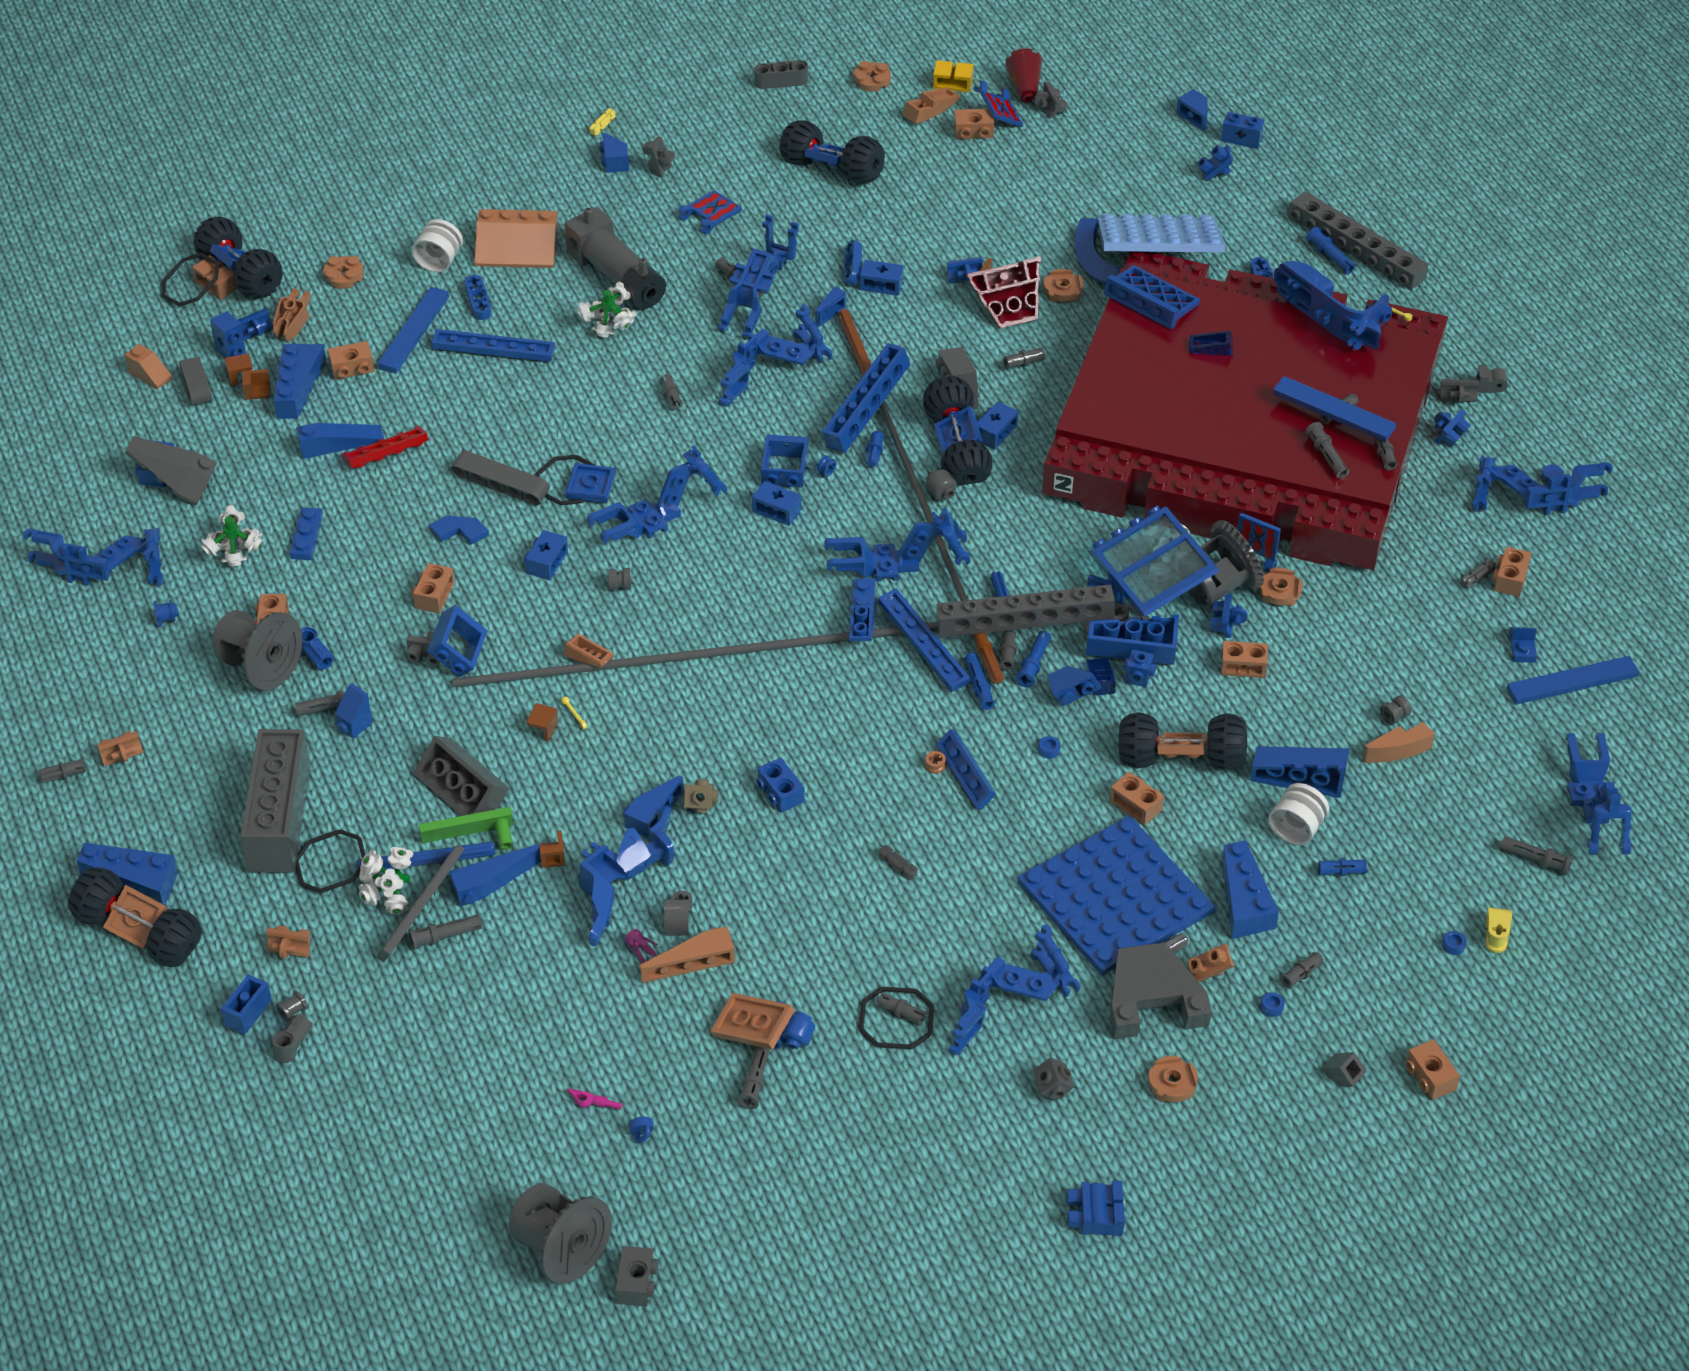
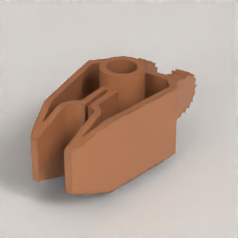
M293 288L289 297L285 296L279 300L273 323V330L277 339L283 334L285 341L288 342L298 335L310 317L307 311L311 298L310 292L305 291L300 300H298L299 289Z

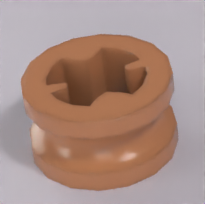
M932 751L926 755L925 768L928 772L938 774L944 771L946 758L943 753Z

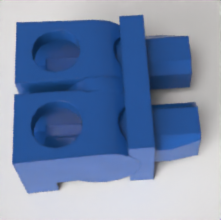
M1112 1181L1111 1185L1082 1182L1080 1189H1067L1066 1205L1080 1206V1210H1068V1227L1081 1228V1235H1089V1233L1112 1236L1123 1235L1125 1214L1122 1181Z

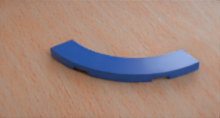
M1081 218L1075 234L1076 256L1085 272L1092 279L1094 278L1100 281L1101 284L1106 285L1107 277L1110 275L1118 276L1121 268L1105 262L1096 251L1095 240L1099 220Z

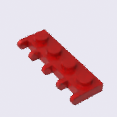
M418 425L413 430L404 433L399 432L396 436L385 440L379 439L378 442L365 447L362 445L359 449L349 453L343 452L341 456L351 468H360L367 462L380 461L387 455L402 453L406 448L421 446L429 438L427 432Z

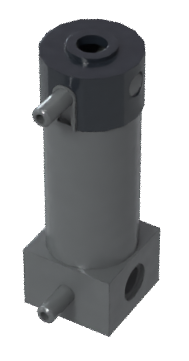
M587 207L584 209V213L565 222L567 253L582 267L591 263L615 286L617 282H622L626 291L630 292L631 297L628 300L638 309L645 310L651 308L660 301L666 291L665 279L647 264L645 258H640L614 234L613 220L600 208L595 207L591 209Z

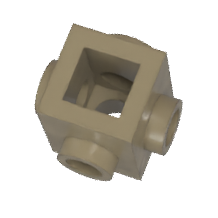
M695 779V783H686L684 808H694V812L707 813L708 809L714 807V803H718V790H714L715 784H709L707 779ZM703 793L705 799H701L698 794Z

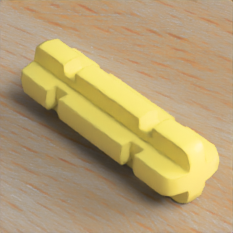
M608 108L589 127V133L597 136L616 117L615 110Z

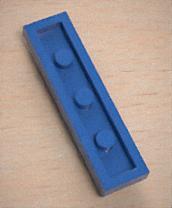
M950 729L936 743V746L945 755L946 762L974 806L982 810L994 798L996 793L957 732Z

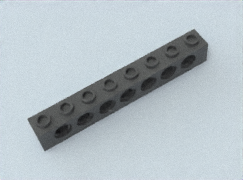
M1305 191L1290 202L1289 218L1309 230L1319 227L1326 237L1332 239L1333 244L1401 285L1413 290L1426 280L1428 263Z
M1111 585L939 603L936 604L939 637L1113 619L1115 599Z

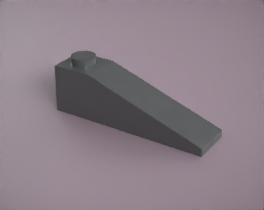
M135 436L132 437L125 452L143 469H149L154 473L160 483L164 482L172 488L171 492L174 495L195 506L217 464L216 461L198 452Z

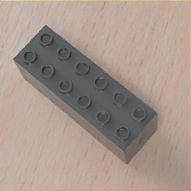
M258 729L241 831V841L248 872H295L311 767L305 731L302 729Z

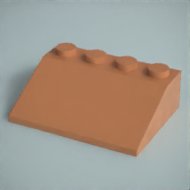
M479 209L476 230L475 266L554 268L559 231L557 211Z

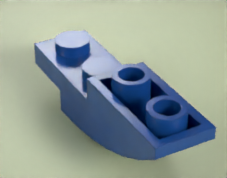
M875 578L853 579L850 641H872L876 611Z

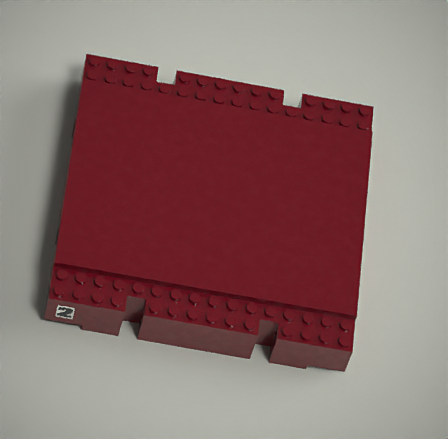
M1130 251L1125 266L1121 268L1119 274L1135 265L1199 298L1200 303L1179 318L1174 328L1169 329L1109 298L1057 425L1055 438L1044 462L1042 493L1083 503L1082 509L1124 518L1128 504L1144 507V518L1148 516L1147 511L1158 505L1159 508L1166 506L1175 518L1188 528L1190 534L1213 539L1211 529L1215 522L1218 520L1227 521L1238 530L1239 515L1243 513L1281 528L1279 539L1291 541L1289 557L1330 567L1332 561L1375 570L1391 520L1393 505L1396 503L1421 422L1423 407L1426 405L1443 347L1448 316L1388 304L1390 307L1403 313L1412 314V320L1405 321L1404 317L1392 312L1390 320L1383 323L1380 328L1379 348L1373 349L1363 344L1360 349L1355 351L1352 350L1353 345L1347 346L1346 342L1334 336L1293 304H1290L1289 301H1286L1277 292V284L1273 278L1229 269L1225 282L1208 278L1210 267L1208 264L1147 251ZM1134 283L1135 285H1143V283ZM1150 291V293H1160L1158 291ZM1333 292L1332 297L1346 306L1348 295ZM1368 299L1367 304L1373 306L1374 300ZM1167 300V302H1176V300ZM1285 376L1340 400L1350 393L1355 394L1359 401L1356 407L1396 423V429L1388 440L1393 445V454L1398 463L1397 467L1389 471L1384 468L1383 461L1377 454L1378 447L1372 436L1335 420L1326 425L1320 420V414L1274 395L1273 389ZM1320 422L1324 427L1323 430L1326 435L1331 437L1333 448L1349 469L1348 475L1344 478L1339 479L1336 477L1323 454L1314 448L1313 441L1306 436L1305 430L1312 423ZM1164 516L1158 519L1163 521V527L1173 529V526Z

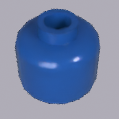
M799 1011L792 1014L781 1034L787 1047L797 1050L799 1047L809 1045L815 1030L812 1017Z

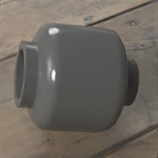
M944 469L934 470L927 477L926 488L936 500L943 501L954 496L957 483L948 471Z

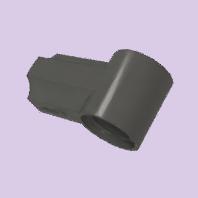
M302 1014L294 1015L283 1031L277 1032L273 1036L274 1057L278 1062L289 1063L295 1059L296 1049L313 1028L312 1022Z

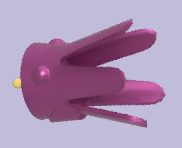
M638 929L627 932L625 943L633 949L637 958L642 963L645 962V959L638 947L645 950L651 956L656 955V952L648 945V942L654 945H658L657 943L644 937Z

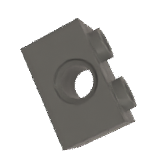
M622 1247L615 1290L617 1304L648 1306V1299L654 1296L655 1281H651L652 1274L657 1275L658 1259H654L653 1248Z

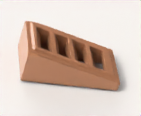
M579 633L565 644L564 656L600 668L614 657V653Z

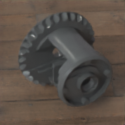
M1218 520L1213 524L1211 529L1213 539L1201 546L1202 550L1211 560L1212 558L1209 554L1217 550L1221 560L1215 565L1220 572L1188 590L1199 603L1205 606L1212 605L1224 597L1225 594L1230 593L1242 584H1245L1246 587L1257 589L1264 583L1263 570L1253 549L1242 534L1224 520ZM1194 552L1178 562V572L1181 580L1203 568L1199 562V557Z
M233 610L224 615L218 622L213 634L212 647L214 655L219 661L233 666L242 663L246 679L255 688L272 690L282 685L296 668L302 650V632L297 620L284 612L267 614L265 618L260 619L259 624H256L247 612Z
M547 1183L533 1185L523 1192L515 1202L509 1218L511 1236L521 1244L539 1253L542 1271L546 1277L556 1283H569L587 1273L605 1250L612 1229L611 1211L604 1201L593 1196H583L572 1201L561 1194L558 1189Z

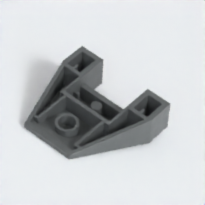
M1166 943L1118 949L1109 1014L1114 1039L1138 1036L1141 1024L1138 1009L1179 1004L1185 1030L1209 1026L1212 1011L1207 991Z

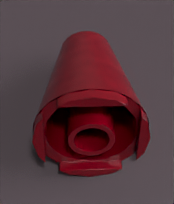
M1029 48L1015 50L1005 60L1007 72L1019 99L1023 102H1032L1039 88L1043 63L1041 54L1039 52L1034 53Z

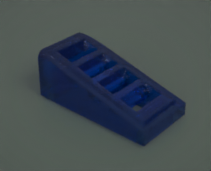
M1231 330L1190 335V353L1233 355Z
M1109 659L1086 660L1088 672L1093 673L1102 686L1101 689L1092 693L1093 696L1115 694L1116 683Z

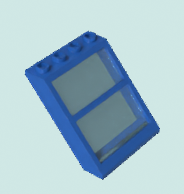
M1158 505L1147 511L1148 516L1143 519L1140 516L1129 522L1130 527L1125 530L1122 527L1111 533L1112 537L1106 541L1100 539L1092 544L1093 549L1089 551L1090 555L1140 617L1149 615L1220 572L1218 567L1166 506L1161 508Z

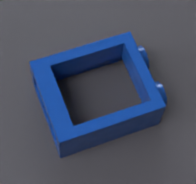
M767 434L761 467V484L766 481L777 486L803 488L808 458V437ZM771 456L800 457L799 470L769 468Z
M454 605L441 613L427 652L448 667L453 673L461 677L474 669L488 630L457 605ZM451 629L469 642L465 656L447 643Z

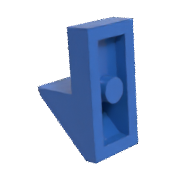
M1509 627L1513 662L1536 663L1535 636L1537 628Z

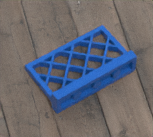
M1135 265L1118 276L1110 275L1107 277L1104 295L1169 329L1174 328L1179 318L1200 303L1199 298ZM1134 283H1143V285H1135ZM1150 291H1158L1160 293H1150ZM1167 300H1176V302H1167Z

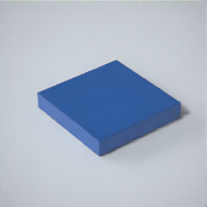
M575 463L565 493L566 498L607 503L615 479L616 468Z

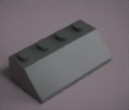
M434 736L413 772L419 780L461 816L499 808L510 789L457 742L447 737Z

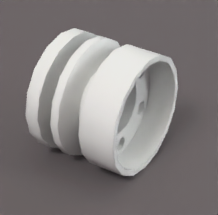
M430 220L426 223L412 247V256L422 268L435 273L444 272L449 268L462 246V235L453 224L445 220Z
M1291 784L1269 814L1268 821L1270 827L1277 836L1288 843L1295 845L1307 844L1329 814L1328 801L1322 793L1307 784Z

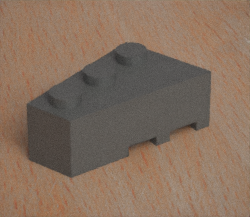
M963 348L938 350L936 368L940 370L941 377L955 376L966 381L974 394L973 409H979L977 371Z

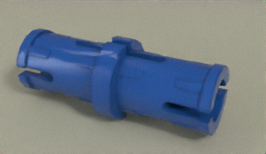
M1345 858L1333 861L1321 860L1318 861L1319 875L1340 874L1341 877L1346 876V874H1366L1367 861L1366 859L1346 860ZM1352 866L1351 868H1347V867H1346V868H1333V867Z

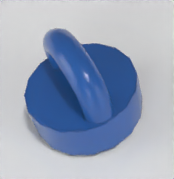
M637 1117L628 1123L629 1133L634 1135V1140L637 1143L645 1142L654 1130L653 1120L650 1117Z

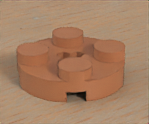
M861 61L854 70L853 81L855 85L856 83L859 85L861 90L876 92L880 91V87L885 86L886 88L889 86L891 72L886 63Z
M332 256L328 259V263L323 269L325 281H328L332 287L338 289L351 288L358 280L361 282L364 277L363 265L357 256Z
M1069 269L1053 270L1048 277L1044 278L1043 290L1051 302L1078 301L1083 292V279L1079 274L1078 277L1074 275L1073 271Z
M1286 568L1270 569V573L1264 575V583L1258 589L1262 596V601L1267 604L1293 606L1302 594L1303 583L1300 577L1298 579L1294 576L1293 571Z
M1166 1056L1158 1059L1155 1065L1150 1068L1148 1085L1160 1102H1180L1194 1096L1198 1074L1190 1062L1188 1065L1180 1057ZM1169 1076L1179 1080L1177 1082H1170Z

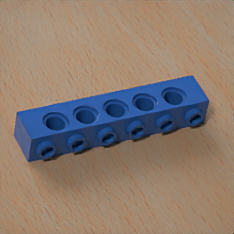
M887 343L823 429L822 433L828 448L842 453L847 452L911 365L905 348Z

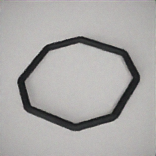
M197 253L181 259L163 279L162 297L177 306H184L200 300L218 280V261L203 253ZM202 257L215 264L214 278L197 297L178 302L165 295L166 282L184 262Z
M579 455L556 456L537 471L535 476L538 477L557 460L577 459L588 465L595 464ZM548 493L545 495L546 498L559 505L585 502V500L581 499L560 501Z
M339 829L308 840L297 854L296 871L299 884L312 891L324 893L354 882L360 874L361 865L350 879L324 888L304 883L299 859L310 844L338 834L356 839L363 859L366 854L361 837Z
M880 987L861 1001L859 1031L876 1047L913 1049L932 1035L934 1005L917 989ZM882 991L915 993L929 1006L928 1033L912 1044L878 1043L864 1029L866 1003Z

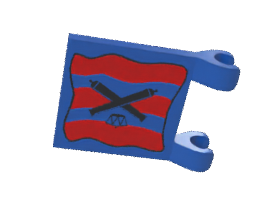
M979 80L980 87L974 86L973 89L981 94L993 118L1022 127L1023 123L1009 100L1008 89L1001 87L1002 94L997 93L994 95L988 92L987 83Z
M713 190L687 206L681 205L678 210L682 213L678 217L686 220L692 212L704 219L701 221V225L704 227L700 231L708 234L716 225L742 211V207Z
M1241 513L1239 515L1238 531L1249 543L1255 554L1267 558L1263 570L1270 573V569L1277 565L1276 557L1281 528Z

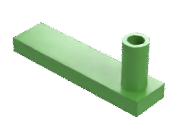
M510 807L419 824L422 843L496 829L500 849L506 850L513 847L509 828L513 826Z

